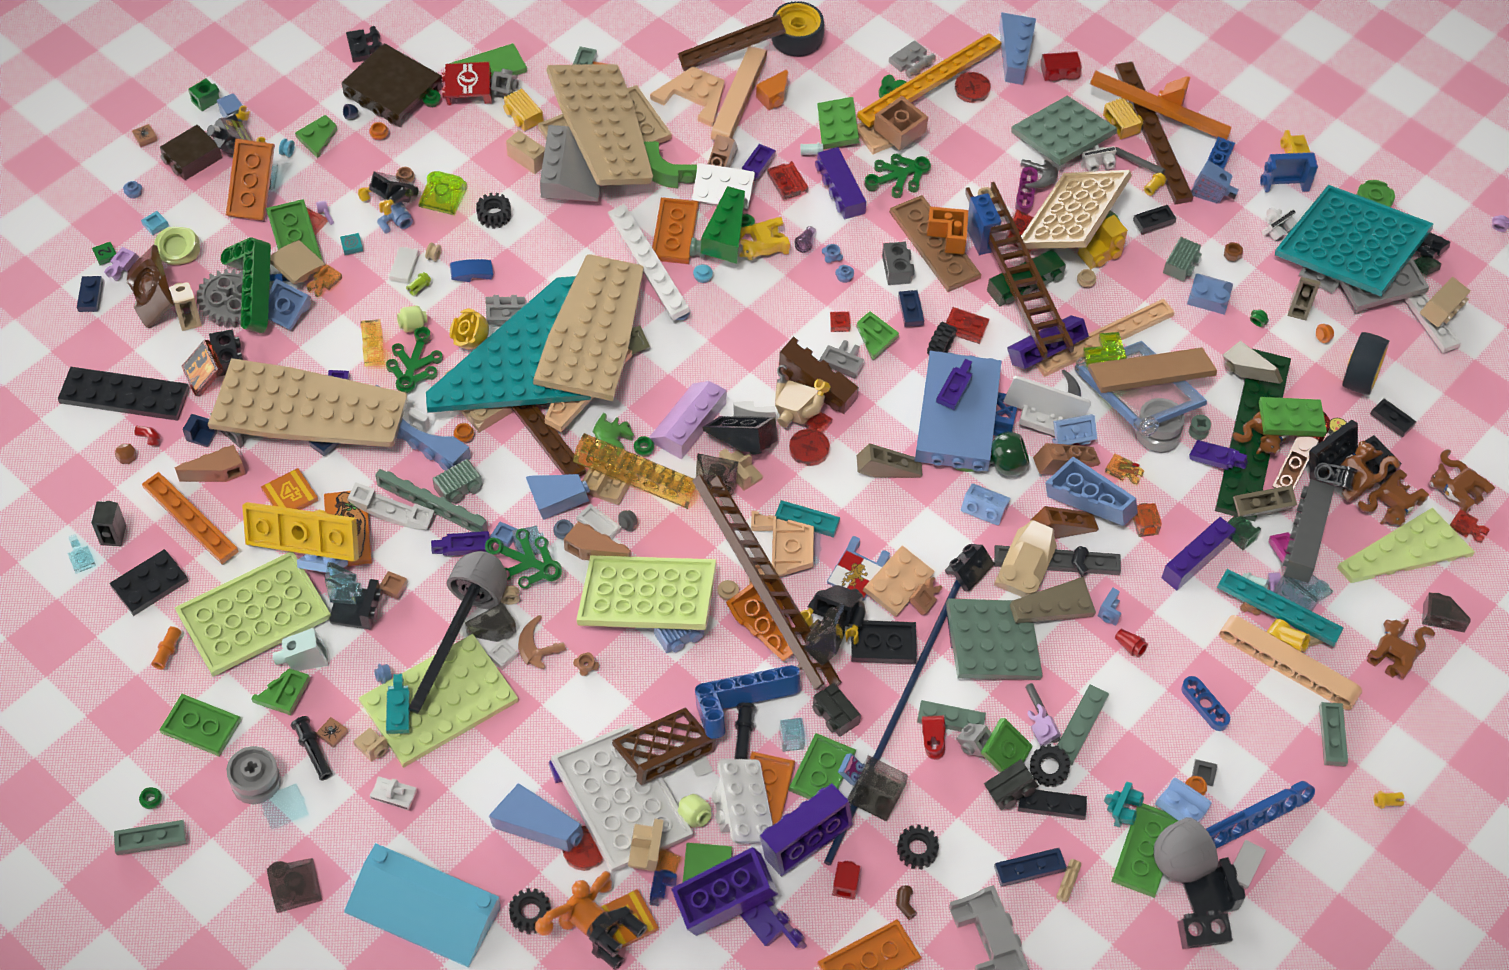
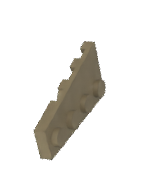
M1084 577L1012 600L1010 603L1015 623L1094 617L1096 613Z

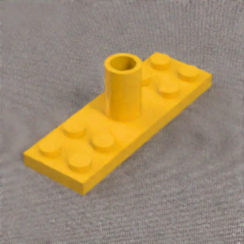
M250 502L242 504L245 545L348 561L359 559L356 518L327 514V512L320 509L312 512Z

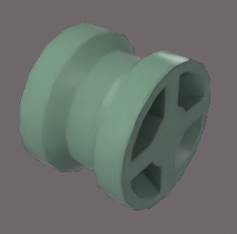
M692 237L690 257L697 255L705 259L706 255L700 253L701 240Z
M1205 415L1194 416L1189 426V435L1195 440L1206 439L1211 428V420Z

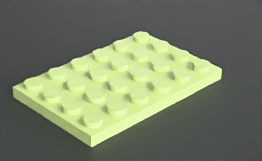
M288 552L174 607L212 677L282 643V640L286 637L309 630L329 620L331 614L304 569L297 568L298 558L294 552Z
M590 555L576 619L577 625L706 630L717 567L716 559Z
M474 634L453 644L419 714L410 711L409 733H386L388 686H393V678L358 697L359 702L380 734L387 739L388 746L403 768L518 702V697ZM434 656L401 673L403 674L404 685L409 687L410 704Z

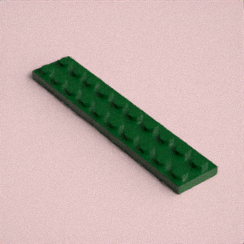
M1257 349L1253 350L1278 368L1283 381L1281 383H1274L1249 378L1244 380L1229 448L1247 455L1248 464L1245 469L1235 466L1228 470L1224 469L1214 510L1238 517L1234 496L1263 491L1271 453L1263 451L1260 454H1256L1262 442L1261 437H1264V435L1256 430L1251 429L1253 436L1246 443L1237 442L1233 438V433L1236 432L1244 435L1243 426L1260 411V397L1283 398L1291 358ZM1257 515L1243 516L1238 518L1255 522Z

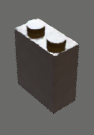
M198 124L160 146L162 162L165 165H169L176 176L180 175L185 181L222 159L221 150L216 142Z

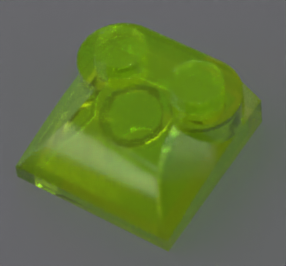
M441 171L430 172L427 175V184L418 207L455 216L468 188L467 182L458 175Z

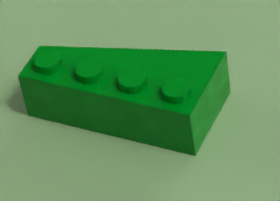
M730 186L726 187L701 237V254L737 264L745 201L744 190Z

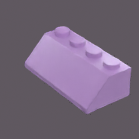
M711 381L693 383L649 438L653 441L654 445L682 460L703 434L702 427L713 421L726 405L727 390Z

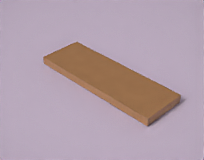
M923 195L889 209L891 216L947 292L981 279L982 274L966 253H945L946 238L927 236L930 204Z
M1203 347L1088 364V371L1101 393L1217 375V369Z

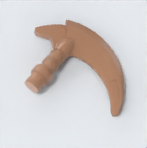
M538 615L523 628L519 636L518 649L526 665L531 664L537 668L545 669V665L541 661L543 656L553 653L558 654L566 650L564 642L553 643V645L538 649L535 646L533 633L536 625L542 619V616Z

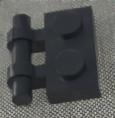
M371 26L369 28L370 32L365 34L364 29L346 32L353 63L365 61L370 54H373L383 45L379 40L380 33L375 26Z
M1430 232L1416 251L1425 258L1435 259L1437 255L1440 256L1450 248L1451 241Z

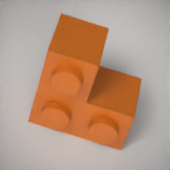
M930 206L927 236L946 238L945 253L964 254L967 241L968 210Z

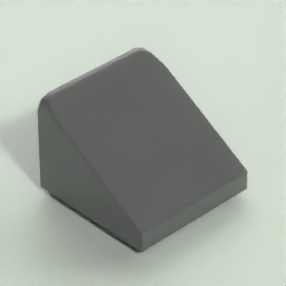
M1194 759L1191 776L1202 777L1207 785L1213 786L1218 764Z

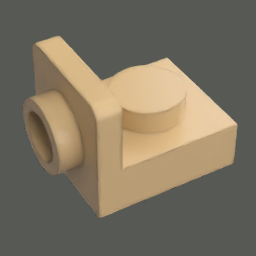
M371 727L353 741L354 746L371 762L376 758L382 757L388 749L387 739L384 736L380 737Z

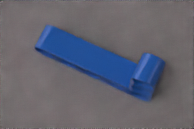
M789 665L698 684L695 687L696 706L706 735L713 739L721 738L725 735V720L722 709L736 707L737 704L742 702L755 703L800 692V670L796 666Z

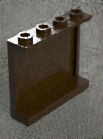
M386 43L380 46L341 82L343 95L347 99L357 102L361 107L369 109L375 115L381 116L390 124H395L400 128L402 127L401 118L432 89L439 92L443 87L442 75Z

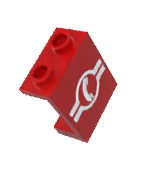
M490 62L445 64V71H442V81L445 82V87H442V97L446 99L448 106L451 105V98L483 96L484 104L492 103V71Z

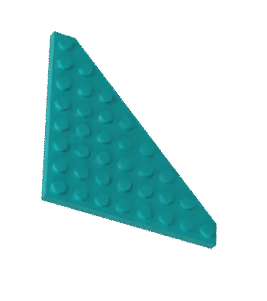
M576 276L556 277L427 390V413L591 400L590 396L533 384L548 335Z

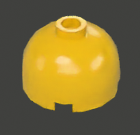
M467 308L460 312L462 314L458 318L455 317L453 319L449 335L453 339L454 345L472 350L487 339L489 324L481 313Z

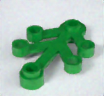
M893 154L890 163L878 159L874 162V170L876 172L887 170L891 173L880 177L875 174H868L865 177L864 186L868 191H875L879 185L898 179L896 185L892 187L891 196L896 199L901 198L907 176L914 173L913 179L908 183V190L913 193L917 192L921 176L930 171L931 163L925 156H919L913 160L902 157L900 154ZM901 164H904V165H907L908 167H905V168H904V167H900V165H901Z
M424 326L414 331L416 344L411 358L408 357L401 343H396L392 346L393 355L399 357L407 368L405 374H403L397 360L389 359L386 362L387 371L393 373L397 378L395 385L398 391L412 392L416 387V383L425 379L433 380L437 377V369L434 366H428L425 371L414 375L416 370L430 363L439 364L443 361L442 352L439 350H435L430 355L420 359L424 345L431 339L430 330Z
M521 528L516 532V538L520 541L525 554L504 546L502 540L498 538H490L486 541L485 549L488 553L493 555L501 553L522 562L513 567L505 568L510 573L507 581H510L514 575L530 568L540 570L529 577L522 576L519 578L518 585L523 589H529L533 583L542 579L556 581L562 575V566L558 561L552 560L548 550L549 541L546 537L540 536L535 539V546L540 549L544 562L536 559L529 541L530 532L527 529ZM522 531H525L526 533L524 539L520 538V533ZM541 539L545 541L543 547L539 546V541ZM498 543L499 548L495 551L493 545ZM551 567L555 568V573L553 575H551L549 572ZM525 578L528 580L527 586H523L522 581Z

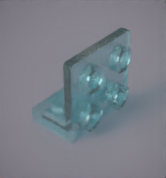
M1313 574L1309 583L1283 575L1275 586V593L1310 611H1313L1318 602L1333 593L1328 583L1319 580Z

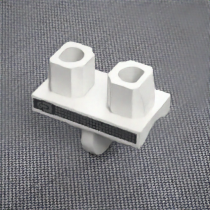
M1096 145L1090 150L1083 152V160L1080 163L1081 168H1087L1089 172L1098 171L1100 165H1104L1106 169L1115 168V146L1099 148Z
M1269 208L1266 211L1267 217H1265V221L1272 223L1262 230L1261 233L1264 236L1269 233L1275 241L1285 234L1280 225H1283L1286 231L1290 232L1297 223L1293 217L1297 212L1293 208L1281 216V209Z
M378 776L375 787L370 794V799L409 810L417 788L399 783L397 779L389 780Z

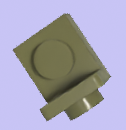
M633 325L628 348L632 350V355L650 348L641 325L637 327Z

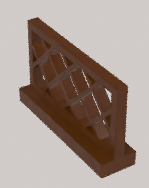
M685 707L613 739L612 745L637 774L636 780L642 786L714 752L717 739L709 738L701 724ZM684 716L689 723H678L676 719ZM660 726L671 727L670 733L657 729ZM674 728L686 730V736L673 734ZM689 731L701 735L698 738L688 737ZM643 734L652 735L653 739L649 741L639 739V737ZM656 736L669 739L668 744L655 742ZM671 740L684 742L683 745L678 747L670 745ZM628 742L635 745L634 749L624 748L622 744ZM637 745L650 747L649 753L636 750ZM653 748L666 750L661 755L652 754ZM634 757L646 758L647 761L638 765Z

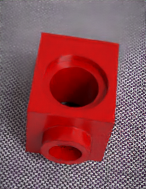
M838 861L832 896L855 900L861 865H856L852 861Z

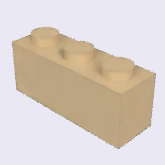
M1452 276L1420 311V314L1436 327H1439L1443 322L1447 324L1469 300L1467 295L1471 290Z

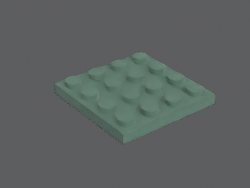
M1067 95L1011 126V133L1061 166L1117 134V127Z
M948 598L946 606L957 678L1041 680L1043 674L1034 622L1015 623L1010 608L1012 600Z

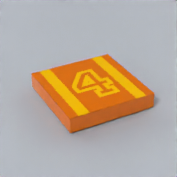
M299 468L261 486L262 492L272 506L302 510L318 501L317 495Z
M638 889L601 906L606 912L627 906L633 911V915L647 925L646 931L639 938L624 925L620 926L613 938L622 944V948L659 930Z

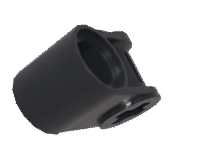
M1321 463L1316 466L1314 475L1323 483L1346 490H1353L1352 483L1354 475L1358 470L1343 465ZM1330 470L1329 476L1324 478L1325 472Z

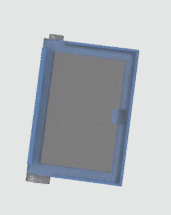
M1143 341L1091 360L1080 357L1076 361L1074 370L1144 437L1153 435L1157 431L1159 423L1207 405V400L1186 380L1101 393L1088 371V364L1156 354Z

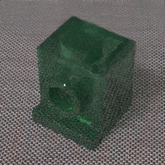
M1233 516L1228 521L1236 529L1232 542L1242 551L1258 539L1261 531L1259 526L1255 528L1244 517Z

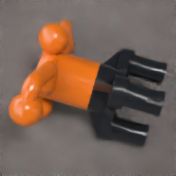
M604 871L596 878L591 888L584 880L575 881L572 885L573 896L569 898L566 904L548 911L542 918H539L535 923V930L542 936L549 935L554 928L552 920L559 917L561 928L570 930L576 926L592 942L593 949L591 953L596 958L604 960L613 970H617L625 959L618 954L619 950L617 949H621L622 944L613 938L614 934L620 926L624 925L639 938L646 931L647 925L633 915V911L627 906L606 912L594 902L598 892L607 893L612 888L611 873Z

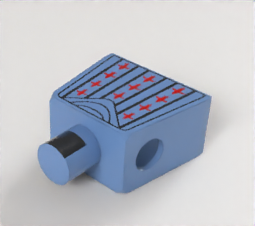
M1207 160L1194 181L1191 192L1194 197L1213 203H1220L1224 195L1235 199L1239 189L1230 185L1233 177L1232 174Z

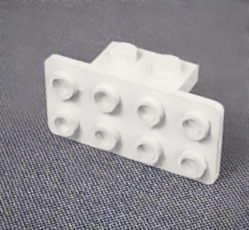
M1014 376L1004 399L1005 404L1022 409L1018 424L1055 436L1053 421L1087 415L1091 406L1089 399L1020 376Z
M721 759L717 764L720 783L712 792V801L716 806V822L719 824L720 833L730 832L734 843H761L759 835L767 827L773 826L761 764L756 759Z

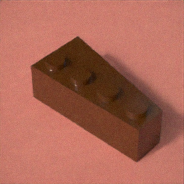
M793 336L779 352V366H787V370L784 367L780 370L785 375V380L815 388L814 384L817 379L829 383L830 390L823 394L825 396L824 403L833 410L845 414L858 399L859 387L839 371L833 372L829 363L824 359L819 361L812 355L813 351L808 347L802 348L797 344L799 340Z

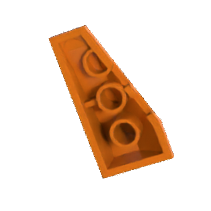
M765 582L770 592H775L770 582ZM752 583L726 602L735 620L744 625L751 634L759 638L780 659L786 661L794 655ZM775 599L780 609L784 610L780 599Z

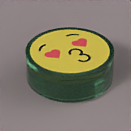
M1332 418L1328 423L1327 432L1331 435L1347 422L1342 418Z

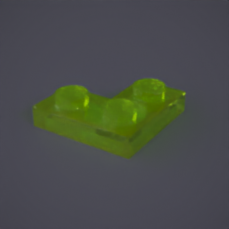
M1119 332L1099 333L1101 346L1083 348L1086 367H1088V364L1127 359Z

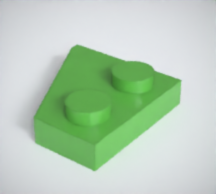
M325 114L296 131L295 136L316 158H319L322 148L328 145L330 138L336 133L337 125Z
M871 311L857 322L856 327L873 360L899 338L898 331Z
M289 668L278 679L270 682L267 685L268 688L259 695L254 694L251 700L254 704L291 715L310 681L309 674Z

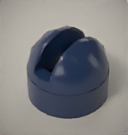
M345 104L343 106V116L345 119L357 117L359 110L355 105Z

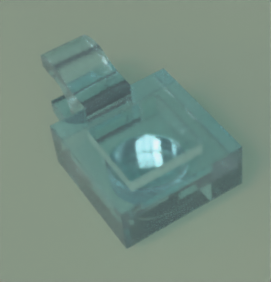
M76 534L68 536L73 551L67 554L75 573L78 574L96 567L88 545L81 547Z

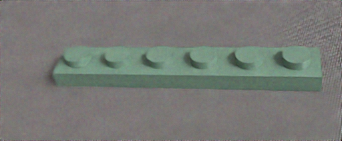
M379 469L375 474L377 486L413 504L432 509L434 514L471 532L488 531L487 521L481 515L473 514L463 506H456L444 497L433 495L429 490L421 489L409 480L400 479L390 471L386 472Z

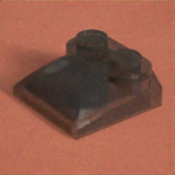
M698 453L696 477L701 474L708 487L712 489L713 486L710 482L716 476H720L730 495H733L738 484L739 461Z
M313 858L289 863L276 861L269 868H266L277 913L323 901Z

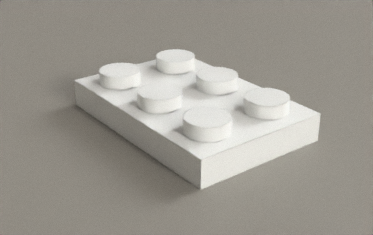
M698 163L692 200L699 201V203L718 205L726 187L730 186L745 191L744 210H749L755 172Z

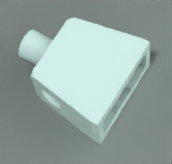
M314 628L284 638L282 640L283 650L273 652L275 665L287 663L291 669L296 671L329 666L327 648Z

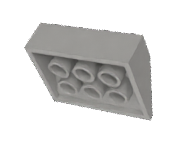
M549 125L540 178L541 198L598 202L600 185L596 183L568 126Z

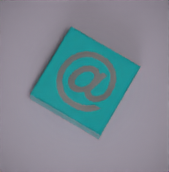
M359 233L340 236L344 255L363 252Z

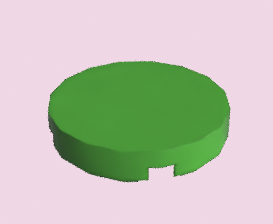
M1380 180L1365 181V183L1359 186L1356 194L1388 207H1392L1395 200L1394 190L1390 189L1387 183Z

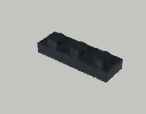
M1036 789L1031 796H1023L1018 800L1017 811L1085 820L1087 796Z

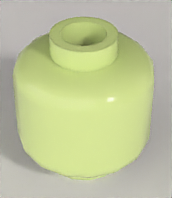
M418 305L403 307L400 309V313H397L398 326L406 333L414 332L417 328L423 327L424 323L428 321L426 311H422Z
M690 794L680 800L678 813L690 827H702L711 818V806L699 795Z

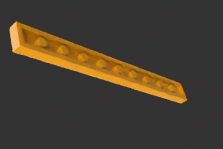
M990 33L984 35L858 111L857 118L869 128L872 127L875 123V114L901 96L909 102H913L1000 49L1002 42Z

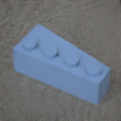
M1072 457L1045 482L1047 497L1124 526L1138 513L1136 497L1075 457Z

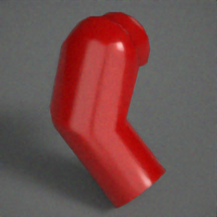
M135 426L134 434L136 436L147 437L148 445L157 446L159 444L160 435L154 428Z

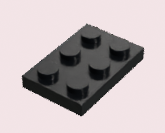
M1350 420L1333 434L1327 436L1318 445L1311 448L1309 451L1310 479L1319 481L1314 475L1317 465L1327 463L1340 466L1346 457L1356 452L1358 447V423L1356 421ZM1328 471L1325 472L1324 478L1329 475Z
M163 549L109 584L130 613L135 616L180 588L189 580L169 553Z
M864 620L861 629L857 630L859 637L857 644H854V636H851V662L916 664V622Z

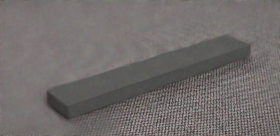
M994 546V567H1002L1010 546ZM1055 549L1047 570L1078 573L1071 563L1074 551ZM1089 552V555H1086L1084 564L1089 569L1090 574L1120 576L1121 554Z

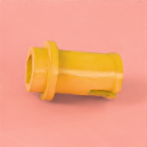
M1162 173L1154 174L1150 182L1143 187L1144 192L1152 196L1160 186L1165 185L1166 177Z
M1379 791L1373 797L1374 805L1380 809L1385 808V806H1403L1405 802L1400 801V799H1405L1402 792L1384 793Z

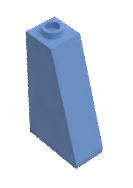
M519 783L489 814L492 827L497 830L568 852L574 846H577L583 838L580 823Z

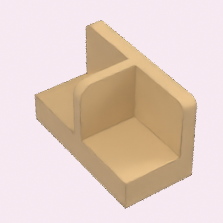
M726 448L719 452V464L743 491L763 479V475L753 466L750 454L744 456L740 450L730 453Z
M654 819L653 827L640 824L634 825L628 867L649 871L656 870L664 820Z

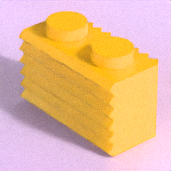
M522 88L504 97L503 109L505 113L511 115L516 126H520L523 131L543 122V111Z
M1119 98L1105 103L1103 117L1117 127V135L1120 139L1140 133L1143 120L1140 115L1134 112L1133 105L1130 102L1128 103L1124 98Z

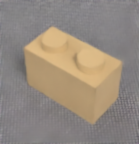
M520 130L506 140L508 157L534 175L542 169L545 147Z

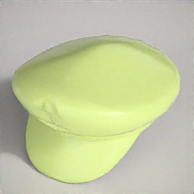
M169 227L162 230L155 238L154 245L158 247L161 261L166 264L181 265L190 263L199 255L200 240L190 228Z

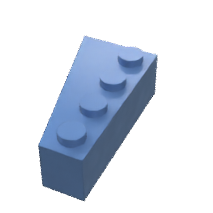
M1001 12L999 32L1000 41L1002 42L1001 54L1003 57L1005 82L1023 85L1037 18Z

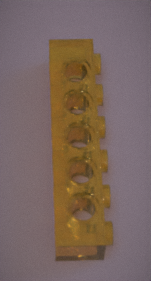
M583 433L575 449L573 462L688 509L696 492V487L692 482L694 478Z

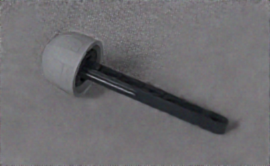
M483 551L469 553L460 558L455 564L446 584L449 591L462 602L408 708L409 711L419 714L472 606L480 609H494L498 606L507 586V572L502 562L493 554Z

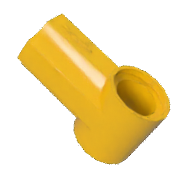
M1276 619L1266 631L1300 652H1305L1308 649L1311 640L1310 634L1291 628L1282 619Z

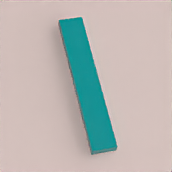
M1226 569L1217 586L1218 589L1277 619L1284 620L1289 625L1310 634L1332 647L1335 646L1344 627L1229 569Z

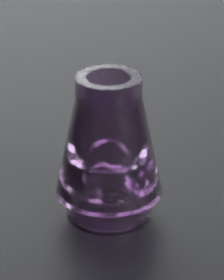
M807 226L795 238L794 243L797 251L806 253L812 249L817 233L814 227Z

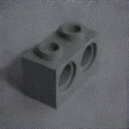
M906 241L883 243L882 260L887 285L910 284L911 276L915 274L914 264H910L912 257L911 249H907Z

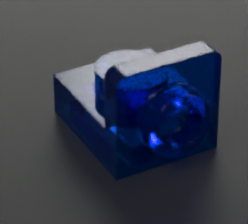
M669 870L654 871L650 892V905L659 907L660 898H665L666 886L675 887L677 885V874Z

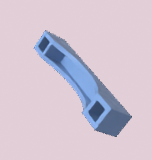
M402 418L397 438L406 441L412 449L421 451L427 459L437 462L443 470L447 471L451 467L458 465V463L471 459L469 446L454 436H437L422 432L412 427Z

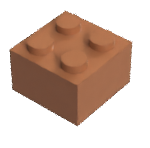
M901 96L875 114L874 130L898 150H902L926 133L928 116Z

